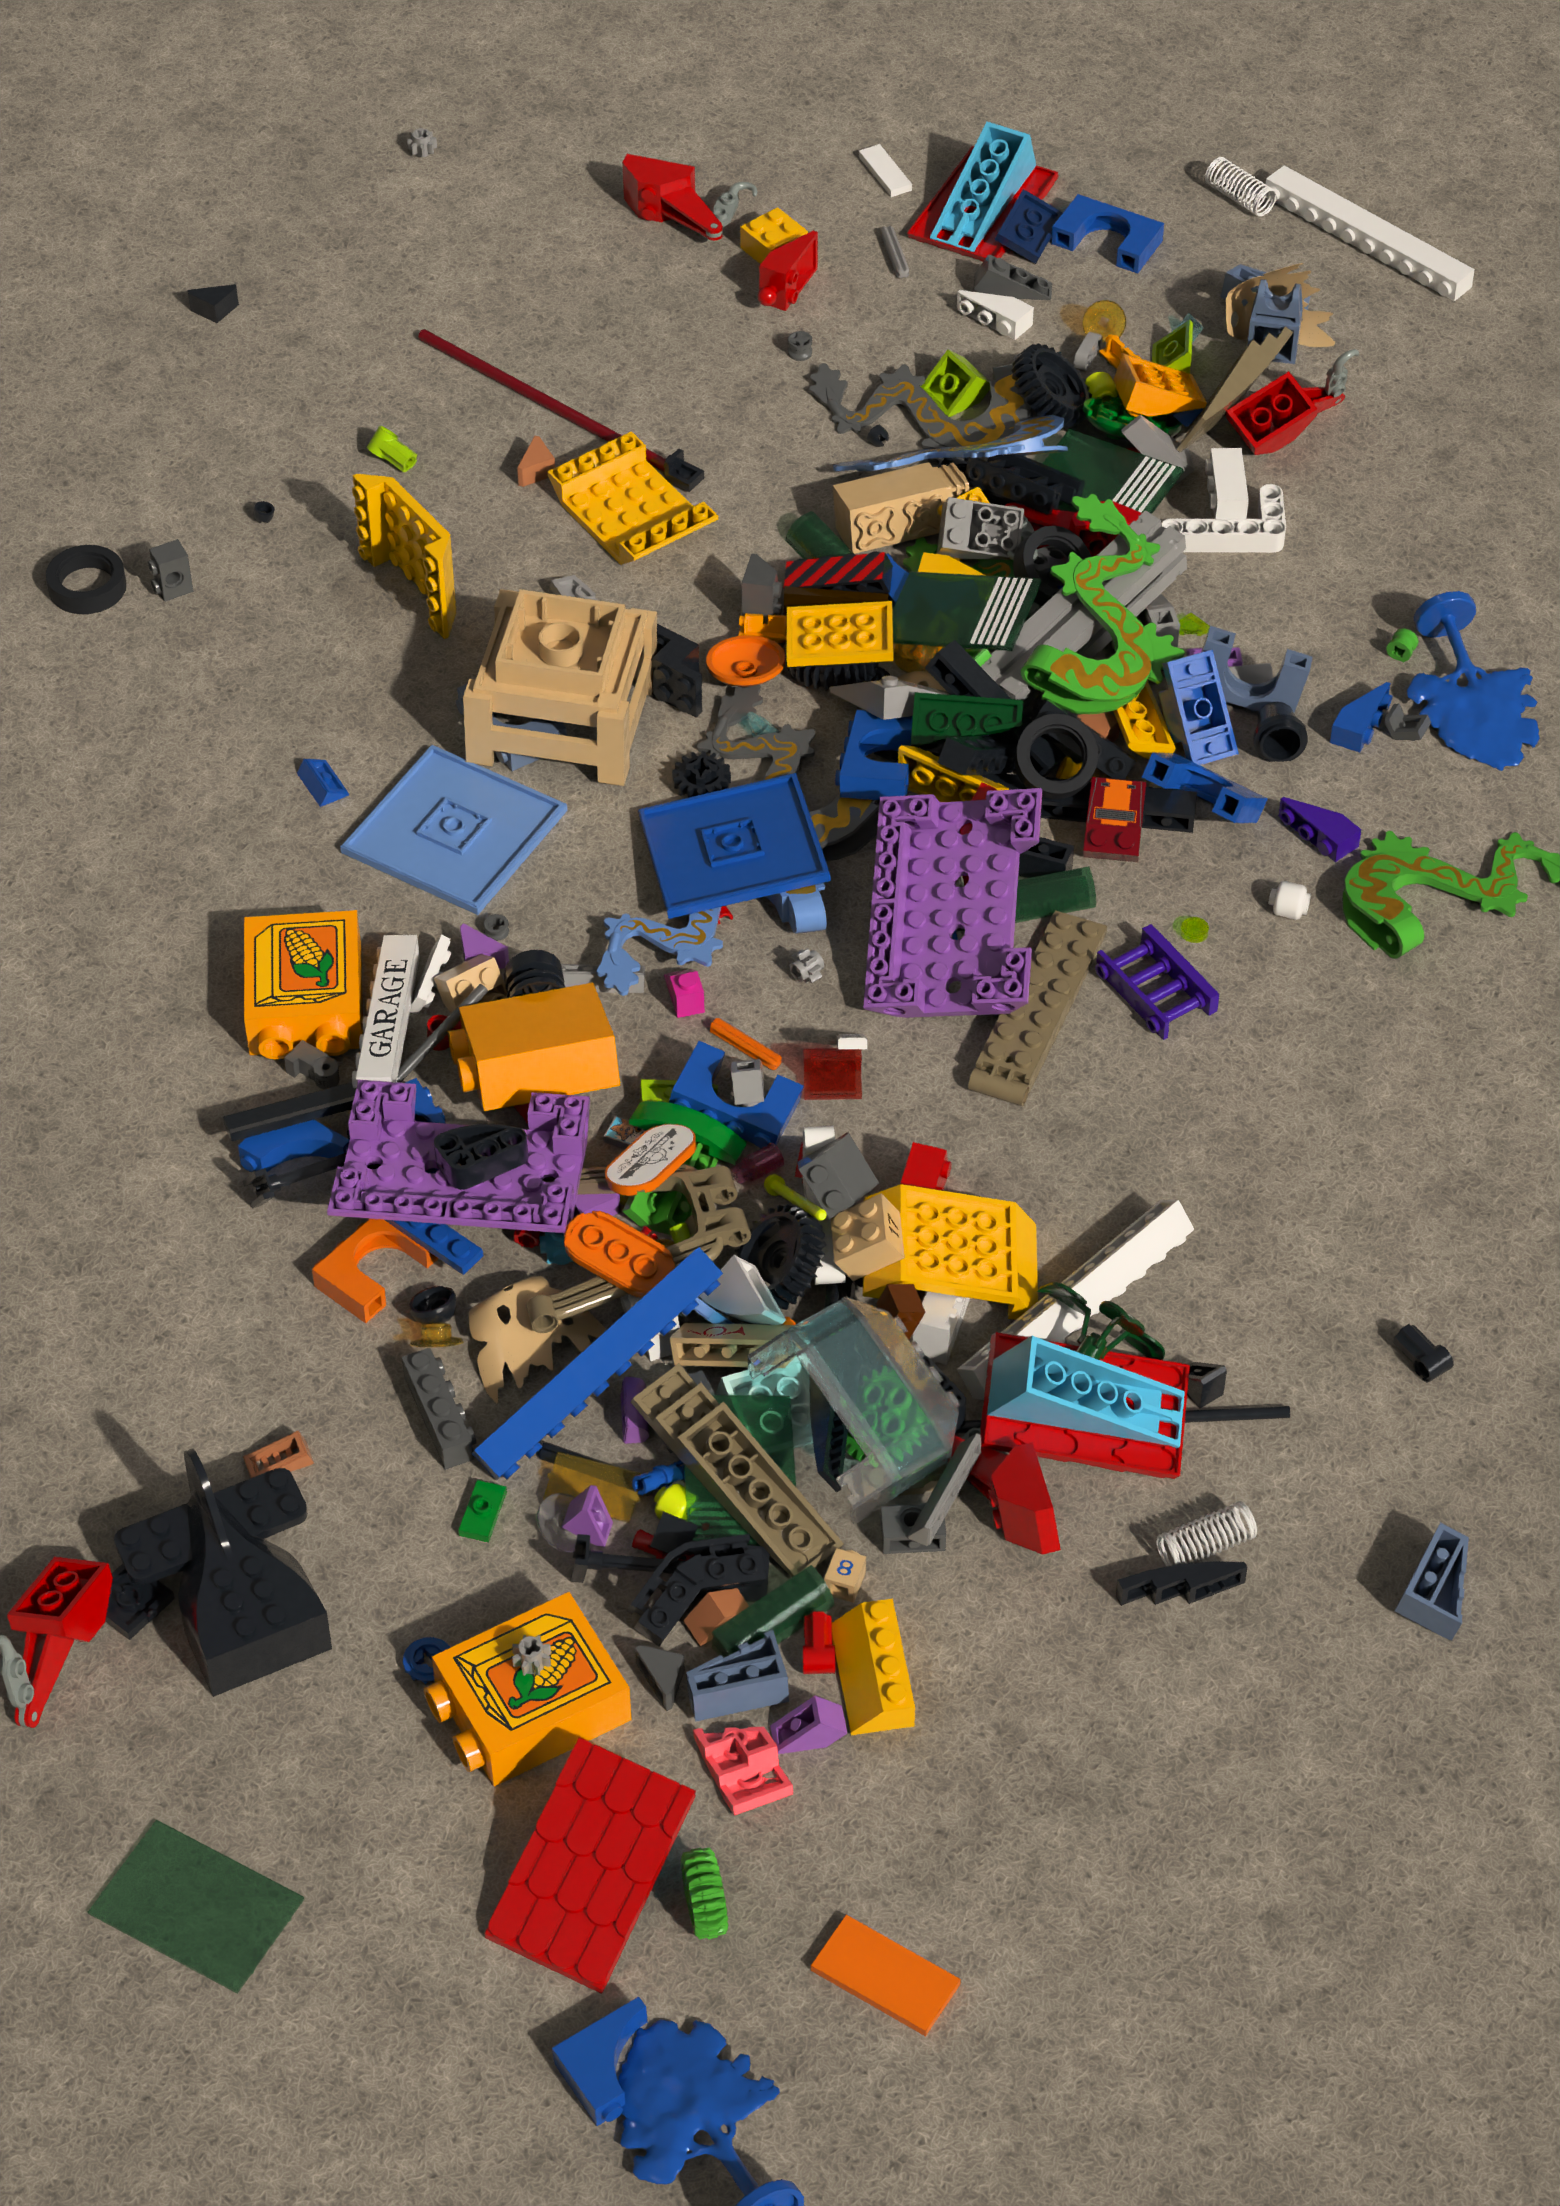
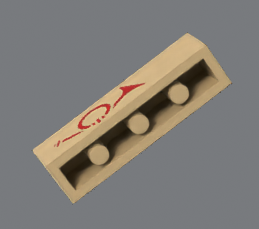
M684 1323L670 1337L674 1365L679 1363L681 1366L785 1368L799 1353L794 1325Z

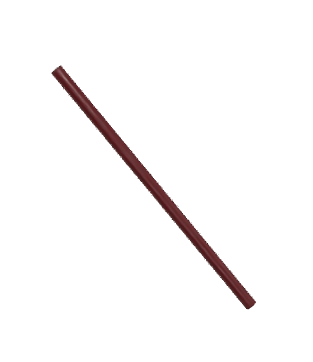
M426 329L420 331L418 336L420 341L605 441L610 442L623 436ZM646 448V461L653 467L665 472L664 462L666 459Z

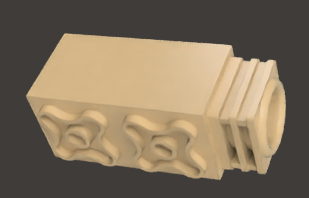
M927 462L833 485L835 526L852 554L938 534L941 523V516L937 511L938 507L943 505L948 497L956 498L970 491L969 483L955 463H950L949 466L941 465L938 468L932 467Z

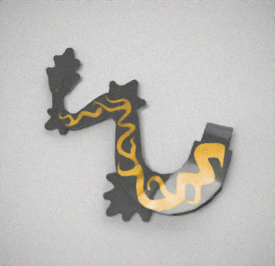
M822 363L819 365V371L810 376L811 382L816 385L810 386L809 392L833 413L832 422L838 424V434H844L850 430L860 433L862 427L875 422L896 404L904 405L908 409L921 432L927 437L926 440L922 441L923 449L989 443L1013 434L1015 423L1034 418L1032 409H1030L1031 406L1024 402L1025 398L1023 395L1018 394L1019 388L1014 385L1016 381L1012 379V364L993 367V380L990 381V405L983 414L967 421L953 420L945 415L926 391L921 388L925 383V377L913 376L906 364H902L893 374L881 373L879 375L882 384L874 391L864 408L860 411H850L841 405L848 383L846 380H839L841 377L840 370H831L826 363ZM956 457V458L961 459V460H963V461H968V458H969V457H967V458ZM930 458L928 462H937L939 466L944 458Z
M760 685L747 688L736 687L734 696H722L717 724L713 732L708 731L706 733L707 740L697 745L699 752L705 751L710 753V755L716 753V759L719 756L733 760L770 758L773 762L763 780L793 773L797 775L801 758L813 757L815 755V750L809 746L815 737V730L796 731L789 724H785L780 733H767L737 742L729 740L727 737L729 726H734L743 720L756 716L757 711L753 707L761 705L763 697L759 695L761 691ZM839 794L830 804L809 812L826 861L839 860L856 854L877 836L880 800L843 798Z

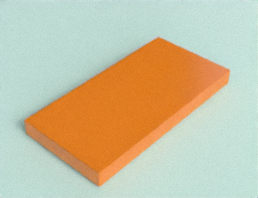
M847 1914L811 1964L812 1972L924 2036L928 2034L961 1984L960 1978Z

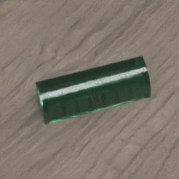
M813 511L799 517L788 530L785 539L803 559L854 554Z
M1089 866L1018 880L1015 923L1053 916L1055 910L1070 913L1096 907L1095 885Z
M810 1565L712 1631V1648L719 1656L721 1655L725 1658L739 1651L738 1646L746 1642L751 1645L763 1639L764 1633L772 1629L777 1644H779L804 1627L805 1616L815 1611H823L825 1613L835 1606L830 1589L818 1571Z

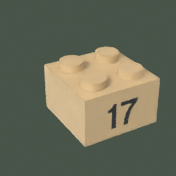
M882 1193L839 1212L830 1219L834 1263L853 1281L905 1258L900 1212Z

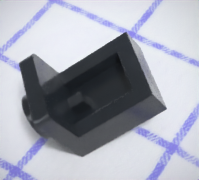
M680 448L672 455H669L664 462L665 479L688 492L704 479V470L684 461V450Z

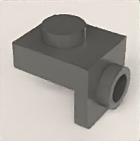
M1393 704L1385 717L1386 728L1394 740H1421L1431 724L1428 715H1404L1400 704Z

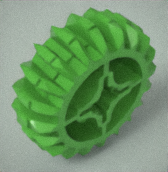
M701 1847L683 1852L680 1860L683 1887L694 1934L699 1939L718 1938L719 1935L726 1934L728 1930V1916L722 1878L715 1853L710 1848L701 1849Z

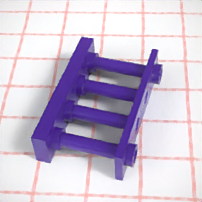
M1152 924L1142 928L1140 945L1112 960L1103 950L1097 952L1095 966L1097 975L1102 980L1106 979L1146 1021L1149 1030L1152 1033H1157L1163 1040L1168 1038L1169 1023L1195 1008L1202 1009L1208 1016L1218 1011L1219 993ZM1144 955L1151 956L1157 962L1130 977L1120 969ZM1162 972L1164 974L1168 973L1173 981L1147 995L1137 987V985ZM1178 990L1185 991L1191 997L1164 1013L1154 1005V1003Z

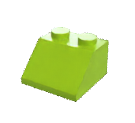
M947 349L921 388L926 391L945 415L951 417L979 404L990 390V381L964 357Z

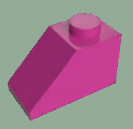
M688 969L664 974L677 1018L705 1013L704 990L698 971Z

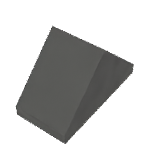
M643 1645L635 1647V1658L638 1668L665 1710L672 1709L685 1671L684 1655Z

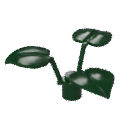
M1058 1282L1041 1286L1037 1291L1060 1300L1075 1311L1085 1315L1081 1334L1077 1340L1080 1346L1076 1352L1098 1360L1104 1359L1111 1349L1125 1339L1147 1358L1164 1359V1347L1157 1340L1144 1333L1145 1327L1117 1304L1111 1301L1101 1302L1099 1311L1112 1321L1101 1335L1092 1332L1090 1336H1086L1091 1309L1086 1306L1087 1301L1080 1294ZM1118 1324L1122 1327L1120 1335L1105 1346L1107 1344L1105 1338L1113 1327Z

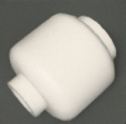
M1282 881L1277 889L1272 888L1268 904L1273 905L1275 915L1298 920L1302 915L1307 914L1311 894L1307 893L1304 885Z

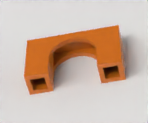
M369 1219L366 1223L360 1224L356 1231L345 1241L339 1242L328 1256L320 1259L312 1269L314 1287L361 1321L367 1323L386 1306L385 1288L365 1275L357 1267L359 1261L366 1254L381 1248H394L403 1251L427 1269L439 1258L385 1220Z

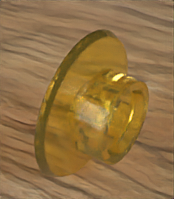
M1101 300L1095 302L1086 310L1083 316V330L1086 335L1090 331L1101 334L1103 337L1102 342H1105L1106 337L1110 334L1117 335L1120 338L1126 327L1125 313L1113 301ZM1103 316L1109 320L1105 327L1098 324Z
M914 629L906 632L899 638L894 648L896 665L906 673L925 671L924 667L938 652L937 640L932 633L924 629ZM915 645H917V649H915L913 653H910V650H912V648Z
M434 1323L421 1325V1338L412 1340L409 1345L413 1347H447L462 1344L464 1341L462 1338L451 1336V1324Z

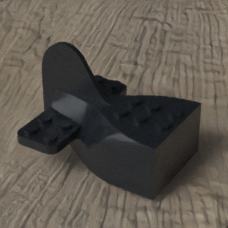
M193 1448L184 1451L191 1493L188 1503L118 1530L114 1541L127 1575L135 1585H146L182 1571L178 1598L184 1632L204 1679L214 1697L332 1649L327 1611L303 1568L290 1553L265 1539L299 1525L307 1518V1505L292 1473L286 1468H277L213 1493L205 1469L196 1451Z

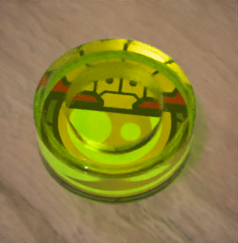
M1190 917L1182 922L1181 936L1186 941L1200 943L1208 937L1209 925L1204 919Z

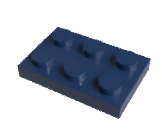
M1023 189L996 235L995 240L1036 264L1052 236L1053 225L1063 212Z

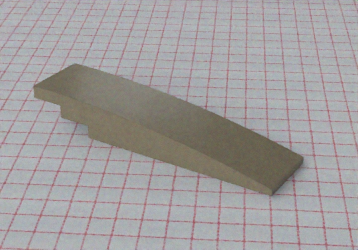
M1285 326L1276 338L1269 333L1261 344L1254 340L1250 342L1227 371L1208 400L1206 407L1203 408V411L1198 415L1177 447V451L1182 452L1201 438L1226 415V410L1241 400L1293 333Z
M679 1363L632 1398V1405L685 1466L796 1582L831 1556L836 1548L839 1549L844 1545L724 1402L719 1404L702 1383L697 1385Z

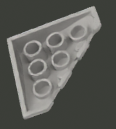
M884 676L879 681L830 687L831 693L883 720L913 716L915 692L950 695L946 691L898 680L894 676Z

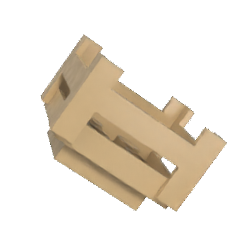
M500 589L494 606L495 625L476 679L469 678L463 695L466 762L493 766L494 751L593 765L597 766L598 782L624 786L630 768V748L646 696L652 695L653 692L652 658L657 654V612L635 608L625 609V604L521 589L519 592ZM637 680L629 704L627 698L632 685V681ZM492 712L597 727V740L493 725Z

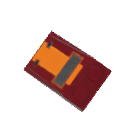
M1092 777L1083 857L1138 862L1146 782Z

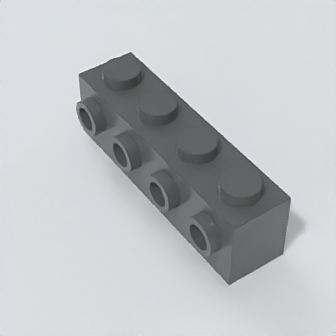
M431 1348L403 1356L404 1378L445 1470L474 1460V1456L471 1453L473 1452L472 1445L477 1443L472 1427L466 1428L464 1424L466 1416L461 1403L455 1404L453 1398L456 1395L451 1381H445L443 1377L445 1369L441 1358H435Z

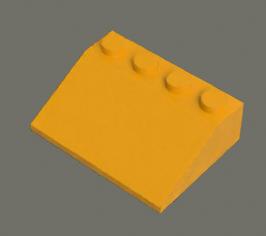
M1122 354L1113 380L1123 405L1130 415L1135 417L1139 415L1151 417L1206 407L1207 402L1192 374L1131 355Z

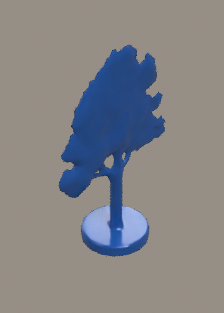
M1460 591L1436 595L1425 601L1416 610L1414 624L1416 630L1423 636L1430 638L1448 636L1457 660L1456 670L1442 678L1425 673L1417 674L1407 689V696L1416 704H1420L1423 700L1428 701L1427 706L1419 712V715L1429 716L1433 728L1439 729L1438 735L1444 740L1447 747L1453 748L1461 755H1466L1469 759H1476L1481 763L1497 768L1499 771H1503L1505 766H1518L1524 758V754L1521 752L1522 743L1530 744L1533 748L1540 739L1537 721L1535 719L1521 718V713L1525 711V707H1535L1538 703L1528 694L1521 695L1526 684L1531 685L1533 677L1530 676V670L1520 667L1517 670L1493 671L1487 674L1485 670L1474 666L1459 632L1472 622L1476 615L1474 599L1468 593ZM1463 673H1465L1468 680V686L1466 687L1457 685V679ZM1476 673L1481 675V679L1477 678Z
M662 2019L656 2021L649 2029L643 2030L639 2028L637 2036L633 2041V2047L628 2053L627 2061L622 2064V2072L618 2078V2082L625 2094V2105L622 2106L623 2112L621 2114L626 2117L623 2121L624 2130L620 2144L627 2149L643 2148L647 2151L645 2156L633 2158L634 2166L632 2171L639 2180H646L655 2184H670L682 2170L686 2160L699 2155L709 2154L723 2163L736 2185L745 2195L735 2206H804V2196L792 2181L781 2179L758 2186L735 2152L732 2144V2139L736 2134L735 2123L739 2120H744L767 2101L774 2100L780 2093V2088L773 2085L774 2080L762 2076L758 2081L742 2076L750 2070L749 2055L740 2054L733 2062L728 2059L720 2060L717 2055L727 2045L726 2039L709 2023L695 2020L690 2034L679 2030L677 2023ZM723 2124L727 2127V2133H723L721 2130ZM704 2130L710 2135L714 2144H698L693 2141L694 2135L698 2131Z

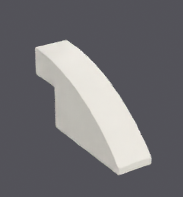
M733 1255L721 1269L723 1274L717 1279L721 1285L709 1296L704 1292L699 1296L713 1308L748 1324L781 1325L786 1321L756 1266L736 1255Z

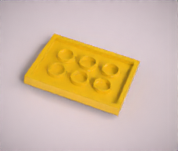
M892 601L787 607V667L894 661Z

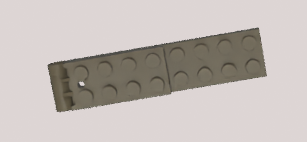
M1055 910L1031 958L1028 1004L1009 1014L999 1015L976 1062V1068L972 1071L968 1083L969 1090L1024 1106L1107 933L1106 925Z

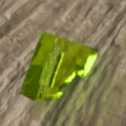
M1191 612L1179 620V635L1182 636L1185 634L1202 636L1207 634L1210 625Z

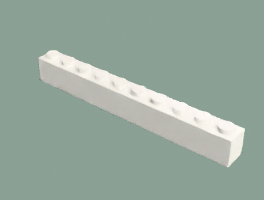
M1285 165L1266 178V185L1276 191L1275 203L1303 217L1308 222L1321 227L1326 232L1341 238L1344 242L1359 248L1364 253L1379 259L1384 264L1397 269L1402 274L1417 280L1422 285L1437 291L1440 295L1455 301L1472 287L1475 269Z
M1160 1200L1061 1282L1076 1291L1087 1301L1086 1306L1091 1309L1090 1317L1100 1312L1099 1305L1102 1301H1110L1112 1298L1123 1294L1126 1291V1286L1132 1281L1142 1278L1151 1265L1165 1259L1166 1253L1170 1249L1186 1241V1236L1194 1228L1179 1200ZM1045 1295L1001 1333L1028 1338L1035 1336L1046 1341L1064 1343L1065 1338L1070 1333L1082 1328L1085 1315L1075 1311L1060 1300ZM990 1342L957 1369L971 1396L978 1400H984Z

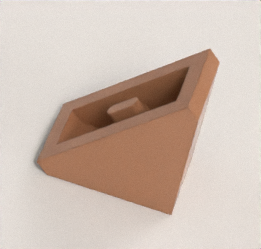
M534 436L517 468L518 486L524 487L549 478L547 471L555 468V458L539 436Z
M738 1588L708 1592L683 1621L701 1647L754 1616V1613Z

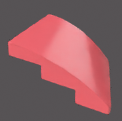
M729 1727L724 1729V1733H704L702 1728L693 1730V1736L724 1801L734 1816L793 1795V1784L779 1766L777 1744L765 1727H748L744 1729ZM774 1770L777 1777L770 1779L778 1782L764 1784L768 1778L763 1777V1774Z

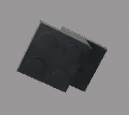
M657 624V654L652 658L653 695L660 701L666 702L680 711L697 718L703 712L702 674L699 670V644Z

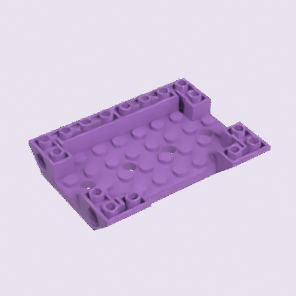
M1041 788L987 791L986 800L939 802L934 794L880 797L863 1005L865 1010L895 1017L910 1018L1009 1014L1028 1004L1032 949L1030 947L1013 948L1019 858L1021 853L1039 843L1042 805ZM971 823L973 825L971 832L961 835V827ZM969 876V881L965 886H956L958 878ZM964 928V936L959 940H953L952 935L954 931ZM960 981V990L956 993H949L950 984Z
M358 1080L348 1121L350 1134L344 1166L337 1167L327 1215L565 1233L568 1223L574 1216L587 1146L589 1096L532 1092L527 1113L529 1130L523 1129L527 1135L529 1153L527 1162L469 1189L459 1190L448 1182L440 1170L432 1174L426 1171L431 1168L439 1169L435 1158V1137L448 1130L469 1125L414 1121L416 1084ZM372 1164L381 1165L377 1169L368 1168ZM546 1177L556 1178L553 1182L543 1181Z

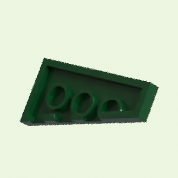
M915 692L911 746L917 747L945 742L947 737L983 736L1019 730L1022 724L1023 700Z

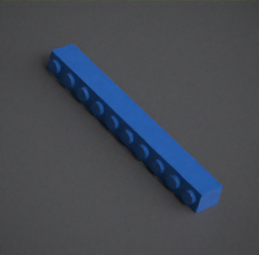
M700 1247L695 1249L471 1454L496 1481L502 1475L507 1480L520 1468L516 1463L524 1455L530 1459L543 1447L539 1441L547 1434L553 1438L565 1427L561 1421L569 1414L575 1418L588 1406L584 1400L592 1393L598 1397L610 1386L606 1380L614 1373L620 1377L632 1366L629 1359L636 1353L642 1357L655 1345L651 1339L659 1332L664 1337L677 1324L674 1322V1318L681 1312L687 1316L699 1305L695 1300L703 1292L709 1296L720 1286L721 1283L717 1279L723 1272Z

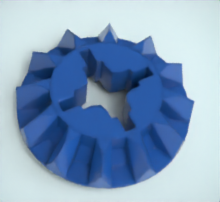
M425 1637L414 1641L407 1647L403 1655L405 1673H408L413 1681L420 1680L425 1685L428 1681H434L433 1668L423 1664V1653L432 1660V1656L451 1647L445 1641L434 1637Z

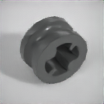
M500 914L488 916L484 920L485 935L496 941L506 938L509 934L508 919ZM498 925L499 929L494 930V926Z

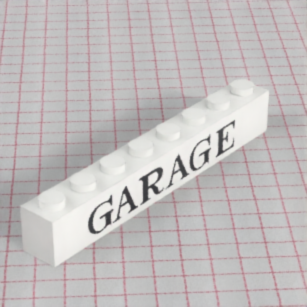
M384 935L382 947H377L378 964H374L373 967L374 981L370 982L371 999H367V1016L363 1017L364 1034H360L359 1038L361 1052L356 1053L357 1071L352 1073L353 1088H357L358 1080L397 1083L420 959L417 935Z

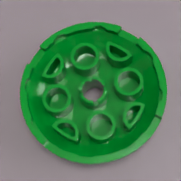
M1095 397L1084 402L1083 413L1095 428L1107 433L1106 436L1108 438L1128 440L1122 433V429L1136 417L1127 413L1128 410L1125 409L1121 398L1112 397L1111 401L1102 402V398ZM1168 414L1151 417L1142 415L1171 437H1174L1181 430L1182 423L1174 416L1172 418Z

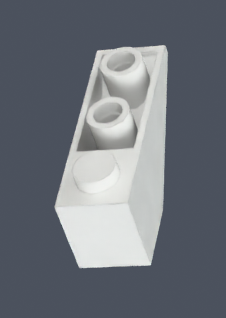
M963 290L958 291V311L963 315L974 318L983 325L997 330L1004 336L1016 340L1033 325L1034 307L1015 297Z

